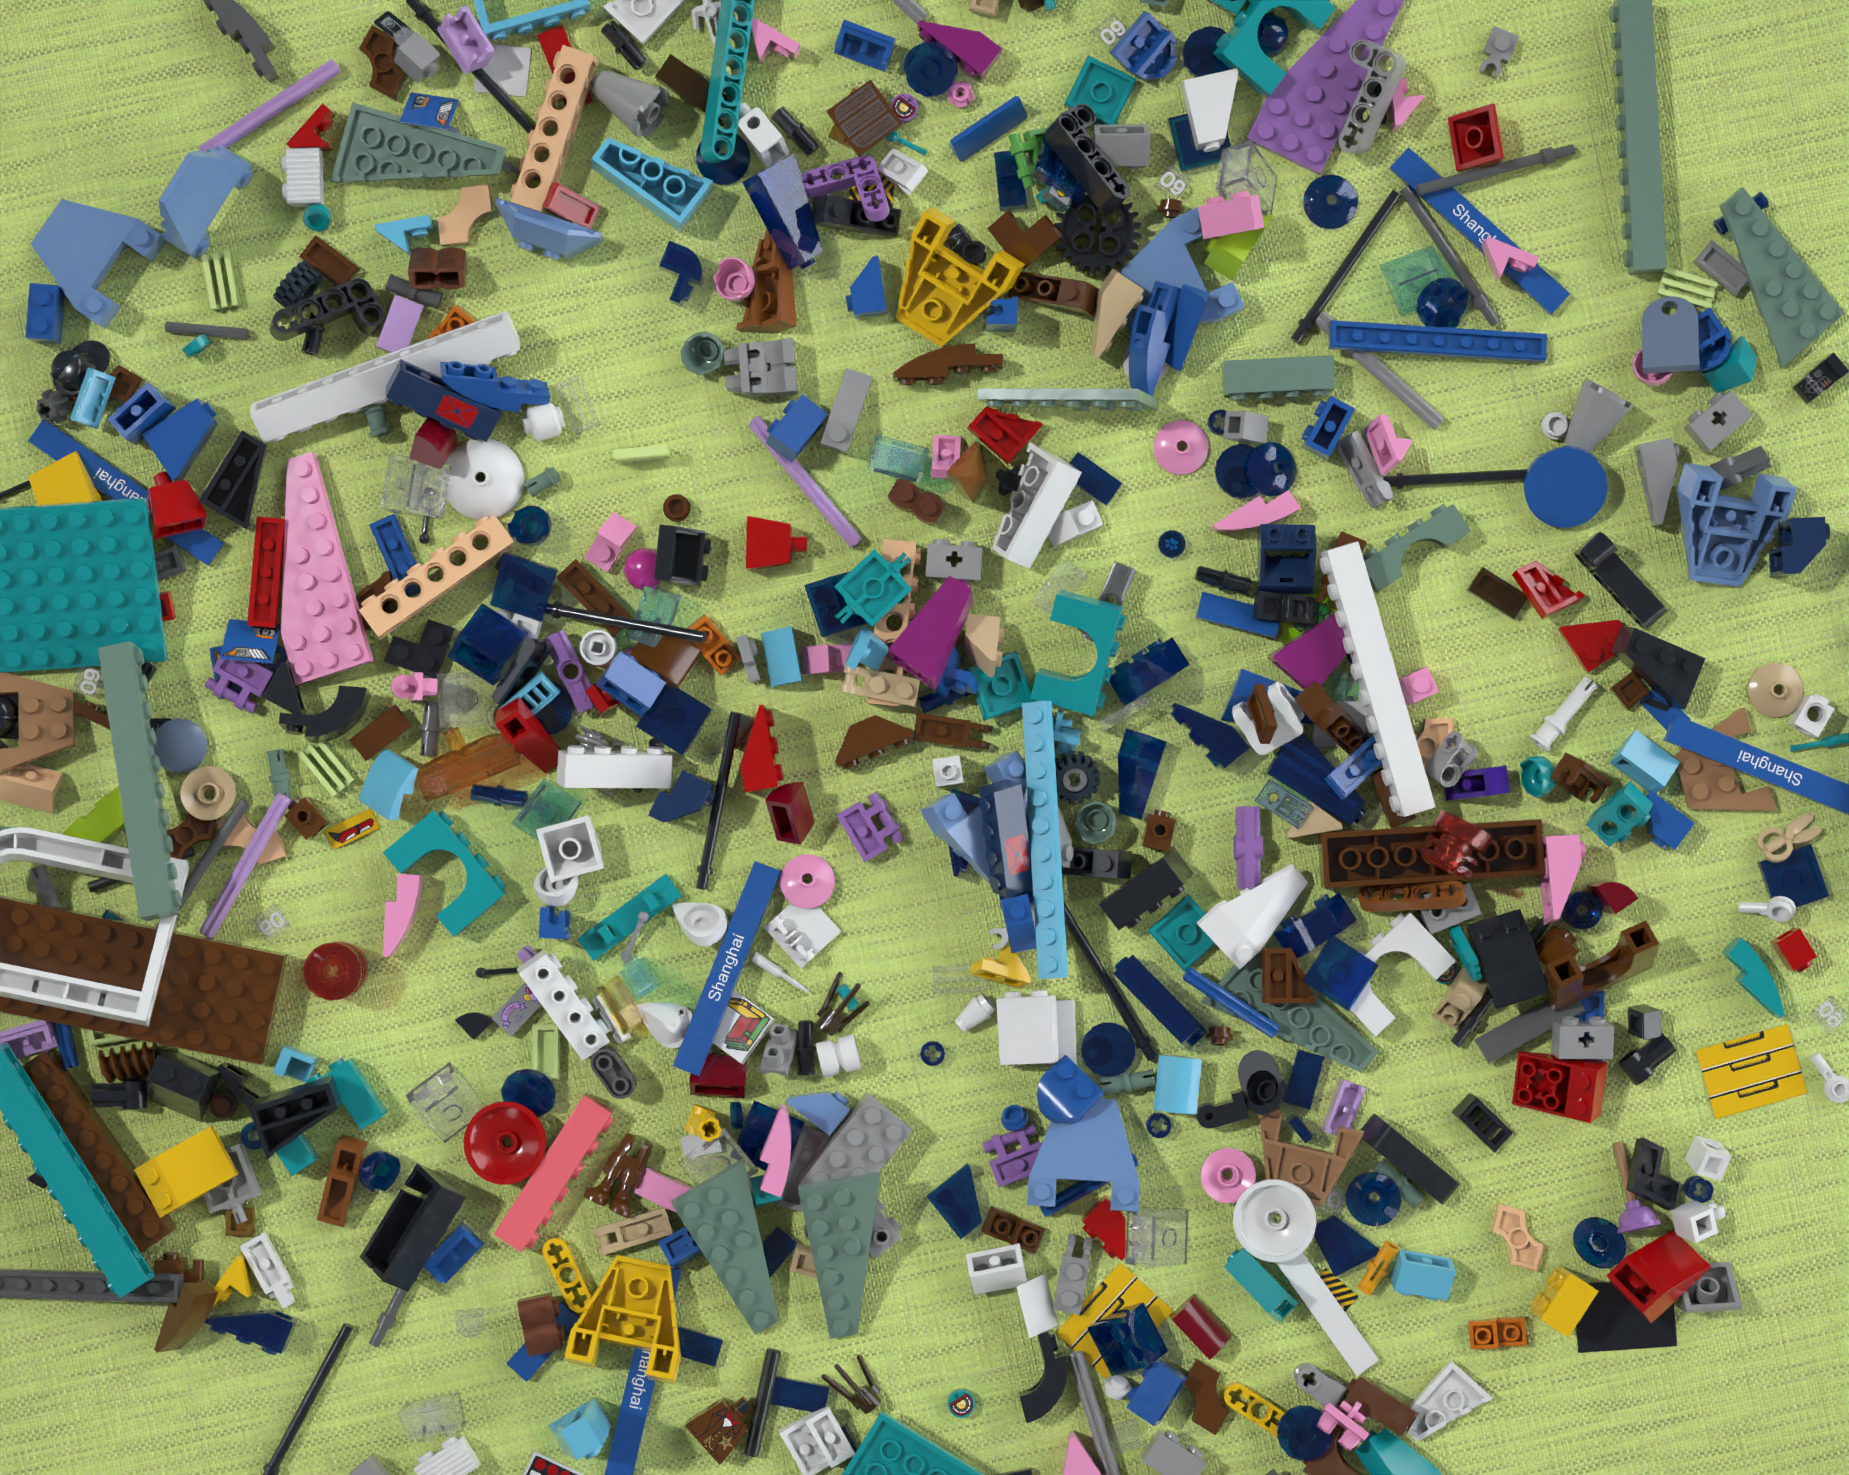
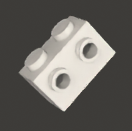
M1020 1244L965 1254L974 1295L1017 1287L1027 1282Z

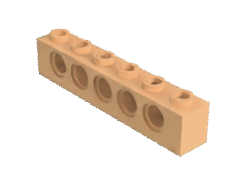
M562 45L561 51L556 53L553 61V67H555L553 76L548 78L545 85L546 97L544 103L539 105L536 112V119L538 121L535 130H531L528 136L527 145L529 148L527 154L521 158L519 163L520 175L518 181L514 182L511 187L510 197L512 198V203L548 215L549 210L543 208L542 205L552 183H559L599 60L593 54ZM570 72H575L574 81L570 84H565V76ZM561 98H566V106L562 110H556L557 101ZM557 124V133L553 136H548L547 130L549 126ZM544 150H549V158L545 162H539V154ZM535 176H540V185L537 188L531 189V179Z
M495 515L491 518L488 516L481 518L474 524L476 527L468 534L465 531L458 534L452 539L453 544L444 550L443 547L437 549L430 554L431 560L424 565L420 563L414 565L406 572L408 574L407 577L401 581L398 579L391 581L384 587V593L378 597L374 594L361 603L363 607L359 611L379 640L515 546L513 539ZM479 537L486 538L489 542L487 548L484 550L475 549L473 547L475 539ZM455 553H462L466 556V561L461 566H455L450 562L451 557ZM432 569H440L444 573L440 581L433 582L428 579V574ZM415 584L421 588V592L417 597L410 598L405 594L406 588L409 585ZM389 600L398 603V609L392 614L383 611L384 603Z
M883 539L882 557L892 563L903 552L907 556L900 562H903L907 557L911 559L907 564L908 571L902 578L912 589L905 596L902 603L896 604L874 626V634L886 645L894 643L908 626V621L914 619L916 604L910 603L911 592L917 593L918 576H913L914 565L920 566L921 549H916V542ZM891 616H898L902 620V627L897 631H891L886 626V622ZM886 656L879 669L876 670L881 672L891 670L896 675L901 676L909 674V672ZM867 697V704L900 707L898 703Z

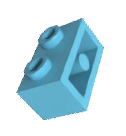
M1400 1249L1399 1253H1397L1390 1278L1394 1291L1402 1295L1410 1296L1414 1294L1424 1296L1429 1300L1442 1299L1448 1301L1456 1270L1452 1258Z

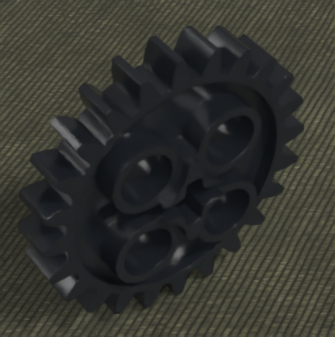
M1080 189L1078 192L1079 198L1076 199L1072 196L1071 205L1067 207L1063 203L1061 204V208L1065 213H1056L1055 217L1061 223H1054V226L1063 236L1060 239L1061 243L1056 246V251L1065 250L1061 259L1065 260L1070 257L1072 260L1069 267L1072 268L1079 264V273H1082L1085 268H1089L1090 276H1093L1095 269H1099L1100 274L1104 276L1105 268L1109 267L1110 271L1112 269L1116 270V263L1121 267H1125L1124 257L1132 260L1133 254L1129 249L1138 250L1139 245L1133 241L1141 239L1142 235L1134 232V230L1141 227L1140 222H1133L1138 217V212H1129L1133 205L1132 202L1125 205L1122 202L1112 212L1119 217L1120 222L1117 225H1109L1105 221V216L1110 213L1102 211L1100 231L1102 232L1098 239L1097 254L1093 255L1094 232L1090 230L1095 228L1098 207L1089 195H1085ZM1082 210H1087L1091 212L1093 218L1089 222H1082L1077 214ZM1076 238H1086L1089 241V246L1086 249L1077 248L1074 244ZM1106 240H1110L1116 244L1117 249L1108 253L1102 249L1101 244Z

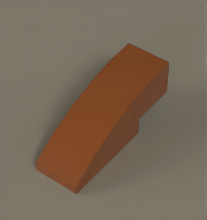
M343 1134L337 1141L331 1168L326 1178L317 1217L318 1221L339 1227L345 1226L362 1169L368 1141Z

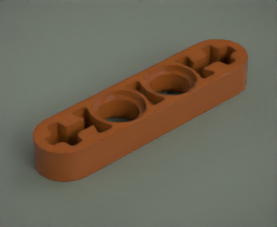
M1451 880L1364 886L1358 892L1360 907L1366 912L1447 909L1463 905L1466 901V894L1461 882ZM1422 893H1432L1427 899L1418 898ZM1396 894L1405 895L1400 900L1391 899Z

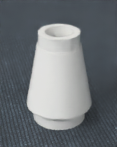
M981 993L979 996L975 995L955 1019V1022L961 1030L966 1032L992 1017L996 1007L984 993Z

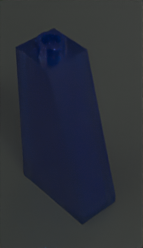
M793 153L744 180L742 183L788 269L800 266L802 270L816 262L814 257L822 253L823 249L798 162Z
M1304 733L1283 744L1264 773L1304 799L1311 801L1346 825L1351 826L1353 822L1358 824L1366 811L1362 808L1366 802L1355 790L1341 800L1327 784L1324 778L1335 767Z
M1134 955L1129 958L1126 956L1115 966L1117 970L1113 974L1187 1051L1208 1033Z

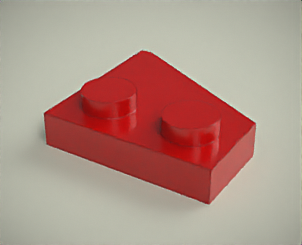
M985 407L969 424L967 429L1008 465L1039 431L1043 424L1036 420L1035 422L1019 418L1015 414H1004L997 409Z
M1537 560L1517 569L1512 574L1541 619L1576 604L1585 597L1581 591L1578 590L1574 593L1564 586V579L1557 574L1551 573L1547 567Z
M1618 619L1562 626L1558 628V631L1586 673L1614 656L1611 651L1621 626H1624Z

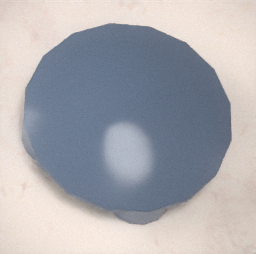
M177 718L165 722L156 732L157 743L153 745L154 753L158 755L160 765L171 772L184 773L194 770L204 760L209 742L203 730L196 723L188 719Z

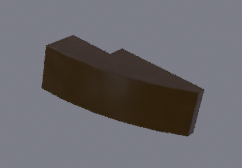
M670 54L655 75L656 81L705 116L710 82ZM722 92L723 99L727 101V95ZM718 118V123L723 128L724 123Z

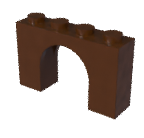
M1645 920L1621 931L1617 945L1606 955L1589 964L1579 967L1572 954L1546 964L1544 977L1549 993L1545 994L1553 1011L1653 968L1659 942L1647 921Z
M1359 1376L1357 1380L1353 1378L1347 1386L1348 1390L1346 1393H1348L1345 1402L1353 1406L1358 1401L1362 1404L1358 1410L1359 1413L1381 1422L1401 1436L1407 1435L1420 1413L1364 1376ZM1339 1402L1336 1408L1346 1415L1347 1413L1339 1407L1341 1404ZM1338 1424L1329 1435L1321 1430L1318 1435L1320 1443L1317 1452L1312 1457L1304 1458L1303 1463L1306 1465L1303 1472L1308 1475H1364L1345 1460L1341 1451V1445L1338 1443L1344 1429Z

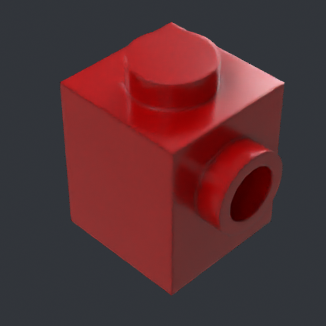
M1791 928L1770 941L1787 970L1804 971L1812 965L1811 960L1817 957L1800 928Z

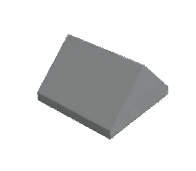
M1730 1262L1708 1263L1711 1265V1268L1677 1299V1307L1685 1313L1742 1309Z

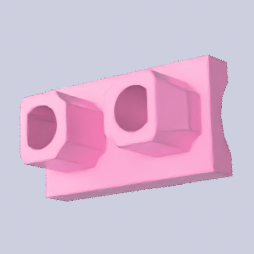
M423 672L398 675L391 682V691L398 698H408V701H421L423 696L437 695L438 680L435 678H423Z
M1345 1401L1340 1404L1339 1407L1347 1413L1346 1415L1331 1403L1325 1404L1322 1408L1323 1414L1318 1421L1317 1427L1328 1435L1337 1424L1346 1431L1340 1437L1338 1443L1348 1451L1353 1449L1359 1442L1365 1441L1369 1435L1367 1431L1351 1420L1354 1418L1362 1424L1366 1419L1365 1416L1358 1412L1362 1405L1358 1401L1353 1406H1350Z

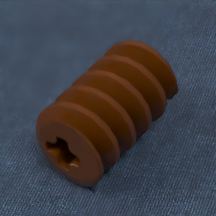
M142 1042L140 1051L135 1044H131V1051L129 1053L125 1046H120V1054L118 1055L114 1048H110L109 1056L107 1057L103 1050H99L98 1060L101 1073L108 1083L115 1082L116 1078L119 1081H124L127 1076L130 1079H135L138 1074L141 1077H146L149 1072L151 1073L160 1051L157 1043L154 1042L151 1049H149L146 1042Z

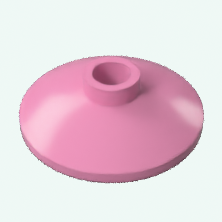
M1176 420L1166 424L1158 432L1154 441V454L1157 462L1166 471L1177 475L1189 474L1200 468L1206 460L1208 440L1203 430L1196 424L1186 420ZM1178 442H1185L1187 449L1179 451L1177 449Z
M804 854L791 859L785 865L780 876V886L783 895L791 904L799 908L811 909L824 904L830 898L835 886V877L832 868L824 859L815 855ZM805 875H810L813 878L810 884H805L802 881Z
M1222 1148L1214 1151L1205 1159L1200 1176L1202 1186L1211 1198L1222 1203H1235L1246 1189L1255 1184L1256 1172L1252 1161L1245 1153L1234 1148ZM1229 1169L1232 1171L1230 1179L1222 1177L1224 1170Z

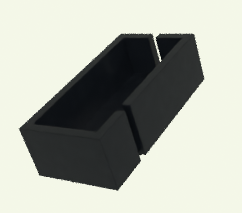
M418 1163L406 1180L405 1185L427 1195L426 1198H421L401 1189L360 1255L364 1263L373 1269L372 1271L383 1282L407 1292L418 1279L421 1270L432 1256L435 1247L446 1233L448 1226L456 1213L461 1209L462 1203L466 1198L444 1175Z

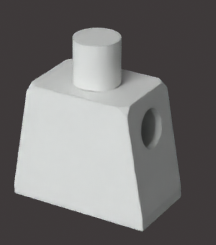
M742 103L740 105L738 129L769 170L789 155L790 152L783 136L760 108L756 107L751 110L746 103Z

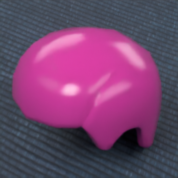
M642 548L630 554L626 559L624 574L627 582L635 589L650 590L661 583L654 580L656 549Z

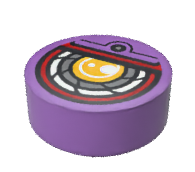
M899 94L891 102L890 107L902 123L910 122L916 117L918 105L913 96Z

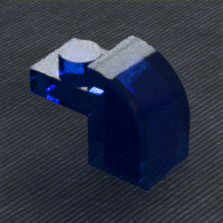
M669 241L659 267L662 271L678 277L669 300L672 304L682 307L684 301L689 302L694 287L690 286L691 282L702 286L704 278L703 268L693 251L685 246Z

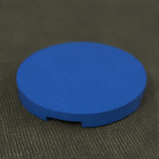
M1575 446L1558 447L1540 454L1529 466L1523 484L1525 500L1531 512L1542 522L1561 528L1578 526L1595 516L1605 501L1608 488L1605 471L1598 459L1585 449Z

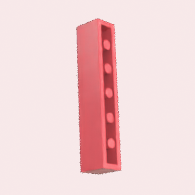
M588 1093L583 1096L547 1151L541 1164L533 1173L495 1231V1236L520 1252L525 1247L532 1248L539 1237L536 1230L541 1223L545 1226L554 1214L551 1207L556 1200L560 1203L569 1191L566 1184L571 1177L575 1180L584 1168L581 1161L586 1154L591 1157L599 1145V1142L596 1141L599 1133L602 1131L606 1134L614 1122V1119L611 1118L614 1110Z

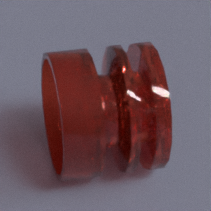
M1440 810L1432 824L1441 833L1440 838L1426 835L1425 840L1435 847L1430 849L1421 845L1418 852L1424 855L1436 867L1452 875L1470 879L1473 872L1464 867V863L1466 862L1476 867L1479 863L1469 853L1471 850L1484 853L1493 837L1464 819L1447 811Z
M346 941L329 942L315 948L308 955L303 967L304 980L309 990L317 997L328 1001L341 1000L357 993L365 984L369 974L368 961L363 951L355 944ZM330 966H338L339 970L336 972L338 977L336 975L332 977L329 975L331 971Z

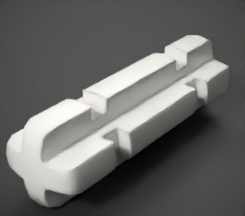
M605 992L600 993L592 999V1002L596 1009L599 1008L601 1010L599 1014L609 1031H613L614 1034L612 1036L616 1043L621 1044L628 1040L631 1034L626 1027L623 1028L622 1024L624 1022L614 1005L610 1006L609 1002L611 1000Z

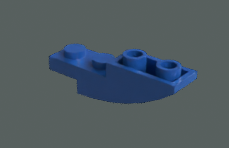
M1155 280L1147 306L1141 304L1138 306L1129 347V380L1131 389H1139L1151 396L1154 394L1170 344L1163 340L1181 288Z
M440 361L442 381L453 390L475 402L512 412H520L521 403L534 405L549 404L550 393L547 382H542L538 379L521 380L510 376L497 377L495 367H490L486 364L469 365L458 361Z

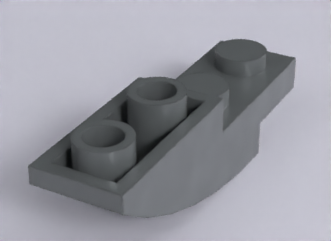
M203 0L209 11L215 10L219 20L215 22L224 36L228 34L233 40L238 39L245 53H252L256 60L252 65L260 78L265 76L269 82L279 78L267 56L268 52L276 48L254 18L234 0Z

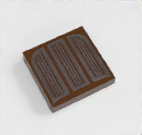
M869 80L826 111L858 157L903 126L872 80Z

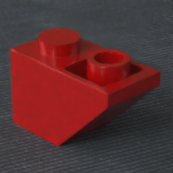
M1104 1195L1081 1218L1085 1224L1082 1229L1093 1240L1098 1237L1104 1243L1101 1248L1112 1259L1117 1256L1122 1261L1125 1258V1216L1121 1211L1111 1210V1201Z

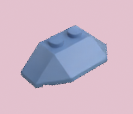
M500 198L496 199L495 203L515 242H518L517 247L526 251L533 252L535 248L544 251L545 257L559 261L560 257L569 259L601 243L603 240L601 232Z

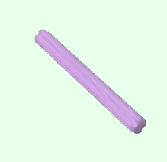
M330 59L200 145L198 149L206 152L211 147L216 150L219 145L225 148L229 147L341 72L339 66L333 59Z
M757 416L748 424L750 429L848 546L853 548L862 540L860 535L795 459L791 463L766 444L769 437L767 432L769 427L761 417Z
M281 793L275 796L201 926L200 933L208 938L215 936L291 803V799Z

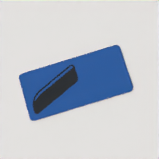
M1652 689L1648 695L1640 700V704L1666 731L1673 715L1690 720L1681 709L1670 707L1666 700Z

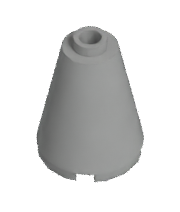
M607 70L598 73L591 84L593 94L635 136L641 139V135L648 137L656 130L664 117L660 113L663 105L666 107L669 105L670 95L664 88Z
M1585 378L1564 443L1568 446L1585 449L1591 453L1631 410L1633 404Z

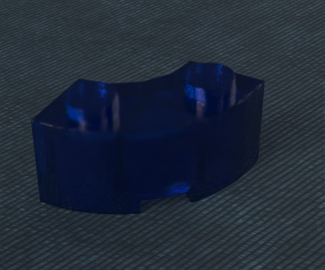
M1339 892L1331 897L1326 893L1313 901L1314 907L1297 918L1293 914L1280 923L1282 928L1274 933L1283 948H1292L1298 959L1354 923L1357 919Z

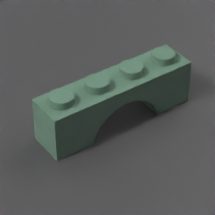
M1443 503L1430 512L1433 516L1425 522L1420 518L1407 527L1410 532L1400 537L1397 533L1386 540L1384 543L1387 547L1377 552L1374 548L1363 555L1369 580L1375 593L1402 577V556L1412 543L1431 541L1446 548L1471 532L1454 504L1446 507Z

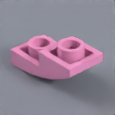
M645 1167V1175H643L639 1188L636 1187L634 1193L676 1212L671 1201L692 1189V1187L677 1179H670L650 1167Z

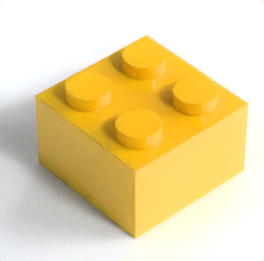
M1559 1266L1557 1270L1553 1269L1547 1277L1546 1283L1548 1285L1543 1293L1538 1292L1531 1303L1533 1307L1531 1312L1540 1320L1569 1338L1597 1295L1598 1290L1564 1267Z

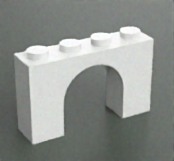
M1402 913L1398 914L1389 923L1392 926L1385 934L1379 932L1369 942L1372 946L1365 953L1360 950L1349 960L1352 965L1345 972L1340 969L1329 979L1332 983L1328 987L1330 991L1375 1037L1396 1018L1374 995L1370 987V970L1380 956L1392 951L1406 953L1433 980H1437L1456 962L1411 913H1407L1405 916Z

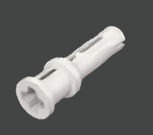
M1584 676L1556 712L1544 718V724L1535 734L1532 733L1529 736L1536 746L1545 752L1550 751V745L1559 734L1563 735L1565 733V725L1594 690L1598 688L1594 682L1590 683L1592 680Z

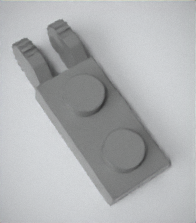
M1359 431L1353 432L1338 441L1335 447L1359 492H1362L1365 500L1368 502L1367 504L1371 508H1378L1382 505L1383 501H1390L1394 496L1391 486L1383 480L1384 478L1380 474Z
M1069 1234L1066 1251L1062 1256L1053 1310L1080 1315L1090 1265L1089 1256L1092 1238L1086 1237L1084 1240L1082 1258L1072 1256L1076 1238L1074 1234Z

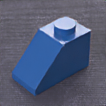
M873 256L851 285V295L846 296L848 312H854V319L887 314L878 256Z
M1651 790L1644 791L1643 794L1653 803L1649 811L1651 817L1646 822L1647 833L1653 837L1651 842L1664 851L1667 848L1669 850H1676L1695 823Z
M1028 894L1000 899L1011 953L1036 948V932Z

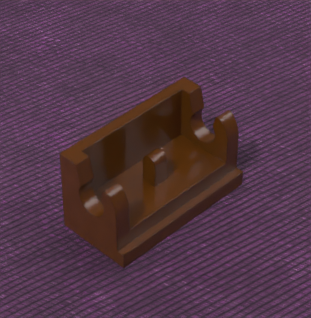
M1566 752L1550 779L1580 801H1583L1589 790L1594 789V794L1590 798L1592 804L1596 803L1606 787H1610L1612 782L1588 763Z

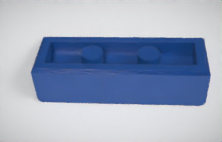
M1019 96L1013 97L950 140V148L960 162L965 161L1027 119V113Z
M1186 284L1182 286L1163 340L1170 344L1165 362L1179 371H1182L1209 295V292Z
M1206 592L1201 594L1195 617L1196 619L1273 639L1277 637L1280 623L1253 619L1254 605Z

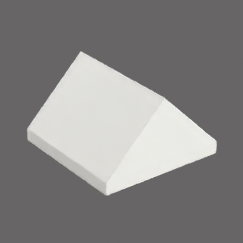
M590 815L536 829L550 883L604 868L599 838Z

